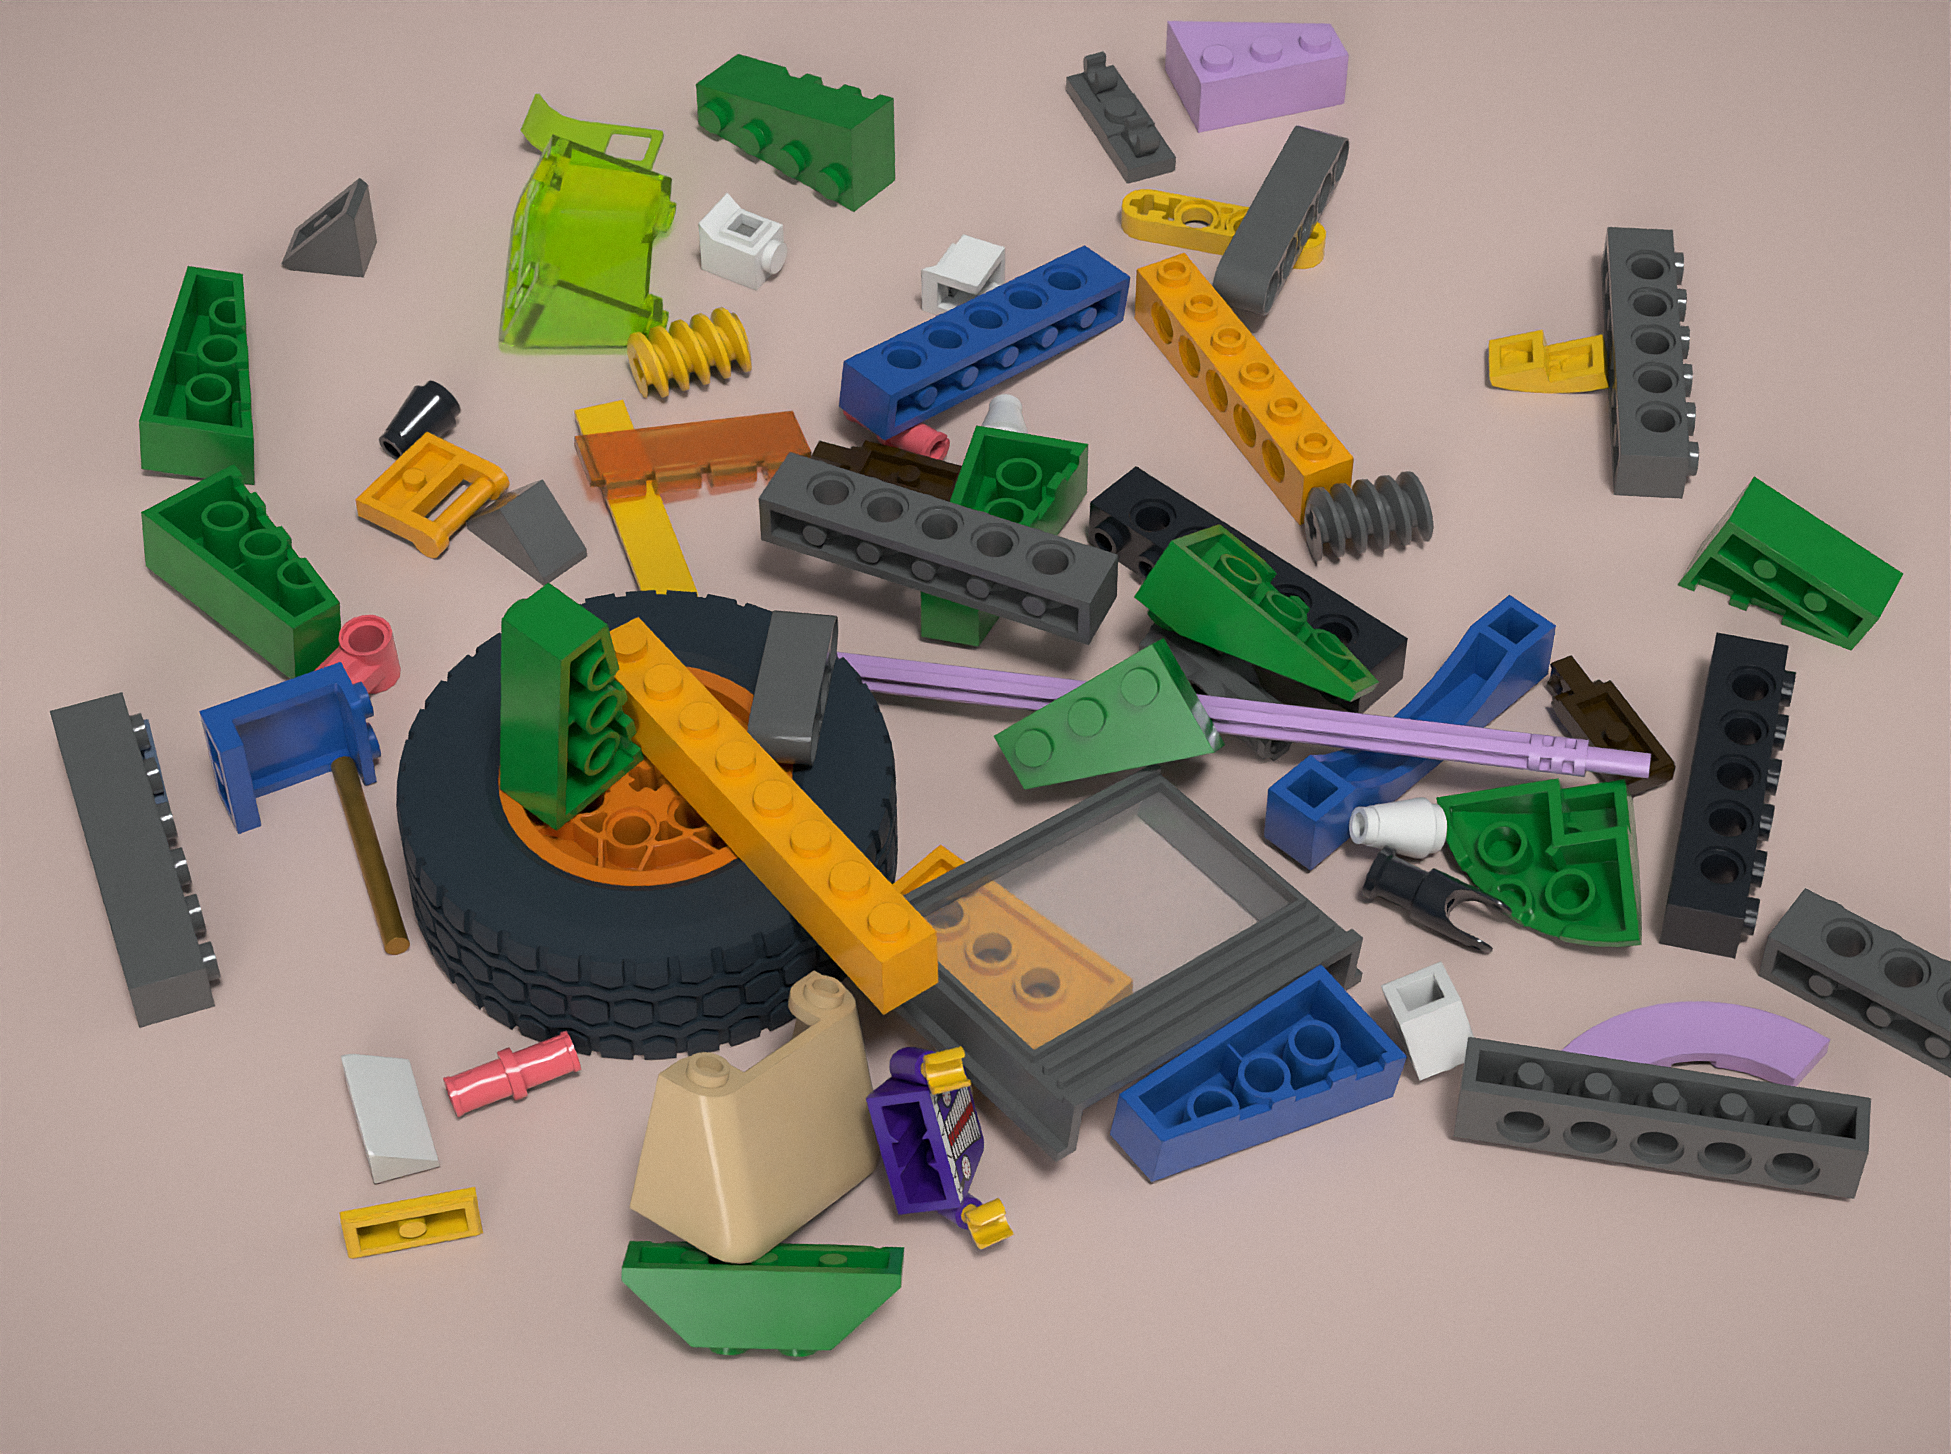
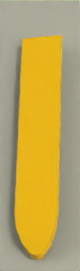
M618 400L574 410L577 424L640 591L656 590V594H666L667 590L697 592L624 401Z

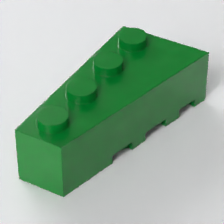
M187 266L139 419L141 469L207 478L235 464L243 474L244 484L255 485L254 434L243 274Z
M548 582L527 599L522 598L513 603L506 611L504 617L501 618L500 790L557 831L642 762L644 757L641 748L631 741V738L637 733L634 720L623 712L622 706L628 698L625 687L614 678L619 670V665L608 624Z

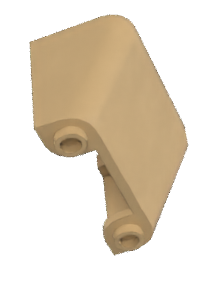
M816 971L797 981L790 989L788 1008L797 1017L792 1039L745 1072L732 1066L726 1059L717 1054L700 1052L678 1060L658 1074L629 1208L710 1256L724 1262L741 1264L750 1263L761 1258L867 1178L878 1166L881 1151L866 1101V1097L873 1091L856 1001L851 992L839 980L822 975Z

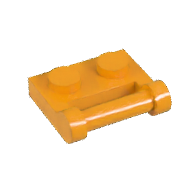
M426 432L365 489L355 501L358 516L413 542L422 554L433 559L437 558L450 545L449 537L488 499L496 500L509 488L510 482L506 473L496 464ZM462 480L472 483L434 521L425 518Z

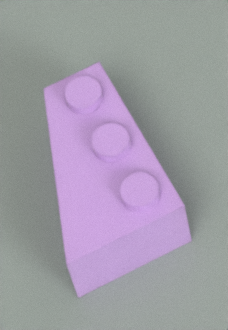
M1167 21L1165 71L1198 133L1344 104L1349 54L1331 24Z

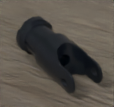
M1387 845L1378 853L1367 874L1362 889L1363 896L1372 900L1380 896L1409 910L1411 919L1480 951L1492 952L1493 948L1489 944L1455 927L1449 920L1450 912L1459 903L1477 901L1497 911L1511 915L1513 911L1506 903L1436 868L1428 872L1396 857L1397 850Z

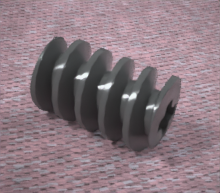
M1412 471L1401 472L1396 477V481L1390 475L1378 476L1374 481V485L1368 479H1359L1352 485V489L1346 483L1334 484L1330 492L1324 487H1313L1309 491L1306 500L1305 534L1310 554L1316 561L1322 560L1324 543H1329L1335 557L1339 558L1344 557L1346 539H1351L1357 553L1361 554L1366 553L1368 535L1374 536L1379 548L1382 550L1389 547L1391 531L1396 532L1400 543L1404 546L1411 543L1413 527L1418 528L1423 541H1430L1433 535L1434 524L1430 502L1422 483Z

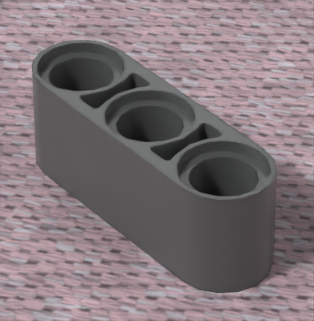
M774 610L772 613L747 732L776 763L813 766L815 762L837 654V616Z

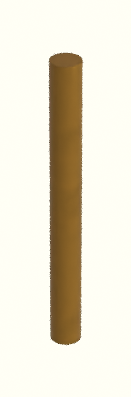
M339 757L331 763V771L385 951L390 955H398L409 948L410 942L355 762L351 757Z

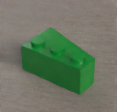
M1753 477L1703 541L1679 581L1678 586L1695 591L1698 585H1702L1731 596L1729 601L1731 606L1747 611L1750 604L1782 615L1781 625L1852 651L1881 617L1903 573L1758 478Z
M1164 638L994 735L995 740L1024 790L1215 753L1225 745Z

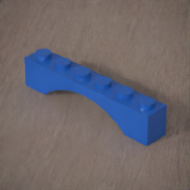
M1508 595L1469 627L1455 650L1433 678L1394 717L1484 728L1548 675L1556 625L1511 595ZM1342 749L1325 755H1309L1268 788L1264 837L1307 869L1312 870L1351 837L1349 821L1356 807L1394 802L1444 760L1354 749Z

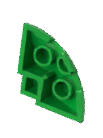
M1559 778L1436 797L1437 805L1443 809L1446 816V841L1459 867L1468 874L1472 882L1480 890L1503 901L1512 909L1511 915L1503 913L1504 915L1524 927H1531L1569 943L1599 947L1642 945L1641 887L1633 798L1625 779L1563 789Z

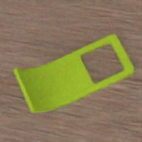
M539 93L535 94L520 130L532 146L547 156L564 161L645 171L653 168L664 139V132L661 130L580 121L563 116L551 108ZM614 134L651 138L643 160L606 157L604 155Z

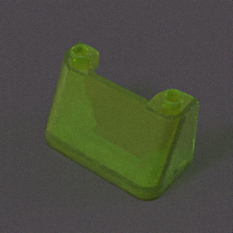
M552 134L518 199L513 214L499 328V342L520 350L627 349V340L630 334L641 332L648 339L650 328L660 325L666 329L669 312L663 309V299L660 296L652 293L649 294L653 242L659 231L666 233L669 230L676 213L677 204L670 201L672 178Z

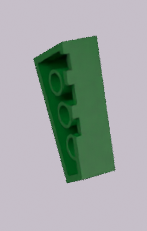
M741 54L735 55L696 83L698 124L853 212L896 181L894 98L879 94L874 99L862 96L861 88L844 84L839 89L823 85L822 78L806 73L801 78L790 76L786 67Z
M976 425L950 502L973 510L986 512L1021 525L1040 529L1057 536L1087 494L1089 444ZM920 591L921 637L979 647L999 619V616Z
M235 464L141 512L145 566L290 679L313 672L340 646L338 640L341 630L339 600L307 558H299L292 548V538L282 526L276 527L266 513V504L256 492H249L244 485L243 474Z

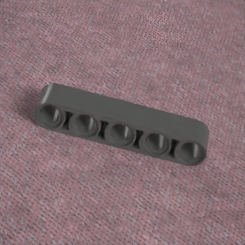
M1299 125L1294 127L1217 266L1212 286L1228 306L1263 316L1269 313L1342 177L1349 153V138Z

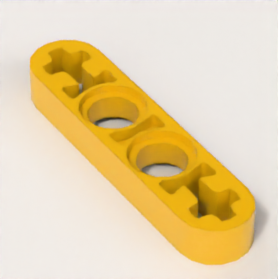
M1139 189L1128 193L1122 200L1121 227L1125 234L1137 240L1223 256L1250 207L1152 189ZM1196 220L1207 222L1209 226L1192 228L1184 223ZM1317 222L1293 269L1313 268L1324 259L1326 230L1319 222Z

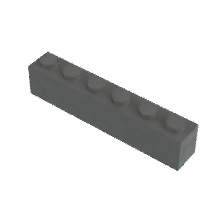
M122 692L50 711L139 1028L215 1007L209 981L219 979L221 975L211 941L198 944L195 933L205 931L206 926L197 894L184 897L181 886L192 883L183 848L170 850L167 840L178 837L169 803L167 801L156 804L154 795L163 793L164 788L155 757L142 759L141 750L151 748L142 714L138 713L129 716Z

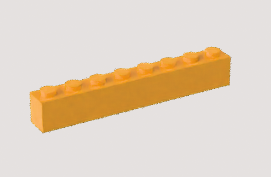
M639 617L610 631L619 665V670L614 678L625 687L628 698L622 706L623 712L634 720L637 731L631 738L633 743L641 748L644 755L882 1014L888 1013L937 984V931Z

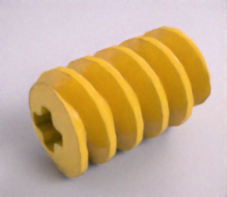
M724 307L712 310L710 319L703 313L693 315L689 325L681 319L673 321L670 324L669 333L659 325L650 328L648 339L641 332H635L630 334L627 340L629 364L643 398H647L648 385L652 384L662 398L669 396V379L672 378L675 379L682 391L689 390L691 372L696 373L703 385L709 384L711 366H716L724 379L731 377V360L735 359L744 372L752 371L751 351L744 326L737 314L734 312L730 313Z

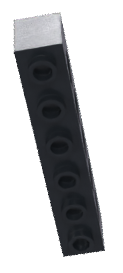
M1137 466L1090 502L1089 543L1101 550L1117 554L1118 562L1138 574L1143 581H1145L1172 540L1218 524L1222 525L1265 560L1277 573L1271 584L1287 597L1291 595L1299 596L1310 608L1306 614L1307 622L1314 629H1322L1334 634L1379 681L1372 692L1351 702L1311 687L1319 692L1328 702L1337 704L1348 712L1363 714L1403 679L1407 637Z
M1716 632L1659 944L1735 959L1741 934L1754 935L1760 899L1748 897L1750 887L1761 888L1768 854L1767 851L1756 849L1757 840L1768 842L1775 805L1764 803L1765 794L1776 795L1782 760L1771 758L1772 749L1783 751L1789 722V715L1779 714L1778 710L1779 706L1790 707L1796 672L1785 670L1789 645Z

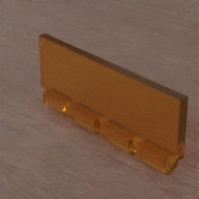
M793 410L574 436V446L590 488L602 486L601 491L606 501L646 496V481L652 480L651 485L655 494L701 489L702 474H707V480L711 488L757 482V467H762L761 472L765 480L769 481L789 452L811 458V450Z

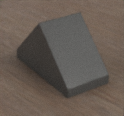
M361 178L357 179L299 225L294 231L281 264L291 271L364 278L377 244L368 184Z
M543 479L508 492L466 521L467 529L543 586L548 582H552L587 557V548Z

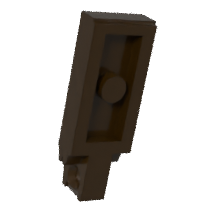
M819 440L811 455V459L823 461L868 477H874L881 481L922 494H928L948 502L951 500L962 468L961 465L868 440L864 441L862 447L852 446L851 448Z
M1572 655L1551 663L1550 679L1546 685L1553 695L1551 705L1556 712V716L1573 738L1589 740L1590 747L1651 754L1648 778L1600 773L1606 782L1625 779L1631 796L1673 780L1676 768L1675 762L1611 680L1603 683L1598 679L1592 682Z

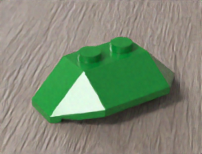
M629 1241L621 1268L622 1282L691 1347L709 1348L712 1352L721 1355H737L749 1349H778L780 1353L787 1356L804 1357L815 1354L818 1350L831 1351L901 1288L904 1247L875 1248L863 1245L779 1243L753 1262L736 1264L714 1258L687 1241H666L663 1243Z

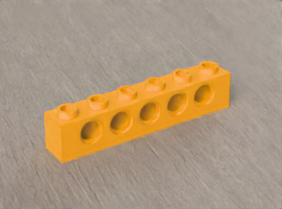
M1184 252L1138 268L1136 270L1135 320L1299 525L1304 524L1306 500L1309 491L1313 487H1324L1330 492L1334 484L1346 483L1351 488L1354 457Z

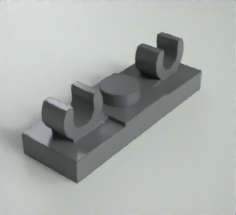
M1105 52L1085 56L1083 59L1084 72L1066 77V92L1126 183L1129 184L1174 172L1176 156L1115 66H1106Z

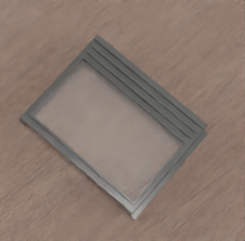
M1158 764L1145 767L903 895L937 931L938 983L894 1008V1010L939 1052L961 1046L965 1053V1057L961 1059L967 1079H970V1082L1055 1162L1076 1151L1084 1109L1212 1035L1320 964L1345 990L1361 982L1363 972L1357 968L1363 937L1354 929L1346 932L1164 778L1161 775L1162 767Z

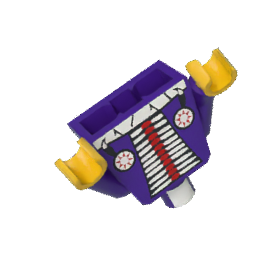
M960 1046L940 1052L917 1047L901 1048L892 1055L889 1062V1070L892 1076L866 1097L898 1215L937 1211L960 1228L970 1230L979 1249L986 1248L1013 1236V1230L1008 1225L1004 1216L1006 1214L1005 1207L999 1198L982 1204L979 1199L968 1193L984 1151V1137L972 1097L970 1079H967L965 1068L962 1065L961 1058L965 1057L963 1048Z

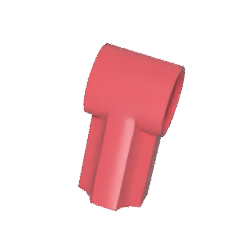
M361 615L352 618L343 625L339 632L338 640L340 646L314 670L316 671L341 662L352 684L361 681L368 694H376L388 690L398 681L401 672L390 624L384 618L376 615Z

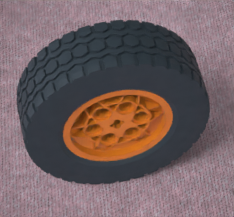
M656 590L626 592V596L615 597V593L585 598V603L580 604L608 624L609 632L639 617L738 723L748 731L750 711L773 611L750 603L741 606L737 604L736 599L707 594L706 598L697 597V592L667 590L666 594H656ZM500 632L478 646L473 657L469 654L466 655L448 672L447 682L441 680L425 700V707L419 710L409 730L408 740H405L399 763L396 794L398 825L414 912L426 943L439 966L453 984L456 983L459 991L479 1009L484 1006L490 1017L510 1029L518 1026L522 1035L539 1042L567 1031L576 1053L591 1055L592 1051L600 1052L603 1058L633 1060L634 1055H644L645 1060L677 1058V1053L687 1051L688 1056H692L700 1052L720 1050V1044L727 1042L732 1047L760 1037L761 1030L765 1028L773 1031L797 1018L788 1008L790 989L797 981L813 971L833 977L840 982L848 976L644 753V760L557 831L500 790ZM836 654L817 754L813 766L777 764L891 884H894L898 863L896 771L892 742L882 712L867 684L862 683L861 676L844 657L839 659L838 654Z

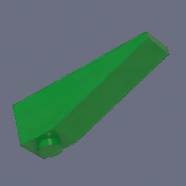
M1220 524L1172 540L1134 596V598L1148 608L1147 614L1150 619L1165 630L1177 632L1179 635L1349 702L1372 692L1379 683L1334 634L1326 630L1314 629L1307 622L1306 614L1310 608L1299 596L1291 595L1287 597L1281 594L1271 584L1277 573L1265 560Z

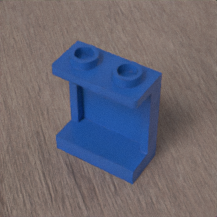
M341 662L199 711L217 791L238 834L261 826L256 798L331 772V763L339 757L347 756L354 760L364 786L377 782L373 759L381 757V750L372 726L369 722L366 723L367 718L374 716L373 706L364 684L361 681L352 684Z

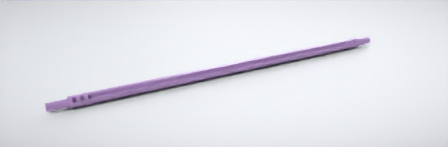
M837 652L839 659L844 657L858 672L862 683H866L871 692L1037 711L1087 682ZM1196 694L1220 734L1585 777L1586 771L1639 778L1649 777L1650 753L1590 747L1589 740Z

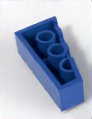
M1320 964L1120 1093L1110 1135L1149 1180L1153 1182L1394 1096L1407 1056Z

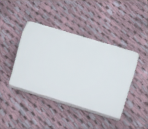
M362 1054L342 1055L341 1060L374 1184L440 1167L409 1059Z

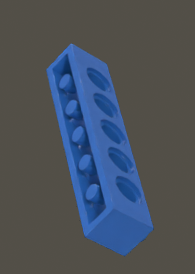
M1083 245L843 362L839 407L885 441L1124 320L1131 277Z

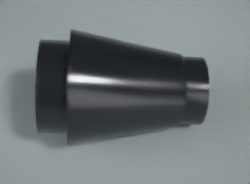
M429 380L423 386H414L386 428L385 433L379 438V443L390 457L397 460L426 432L440 437L455 427V418L461 412L460 405L444 386L435 381Z

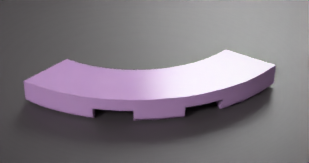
M1683 1001L1652 1005L1614 1016L1593 1026L1572 1040L1561 1051L1671 1067V1064L1681 1062L1710 1061L1715 1068L1740 1071L1772 1083L1797 1087L1827 1053L1830 1039L1809 1027L1760 1009L1729 1003Z

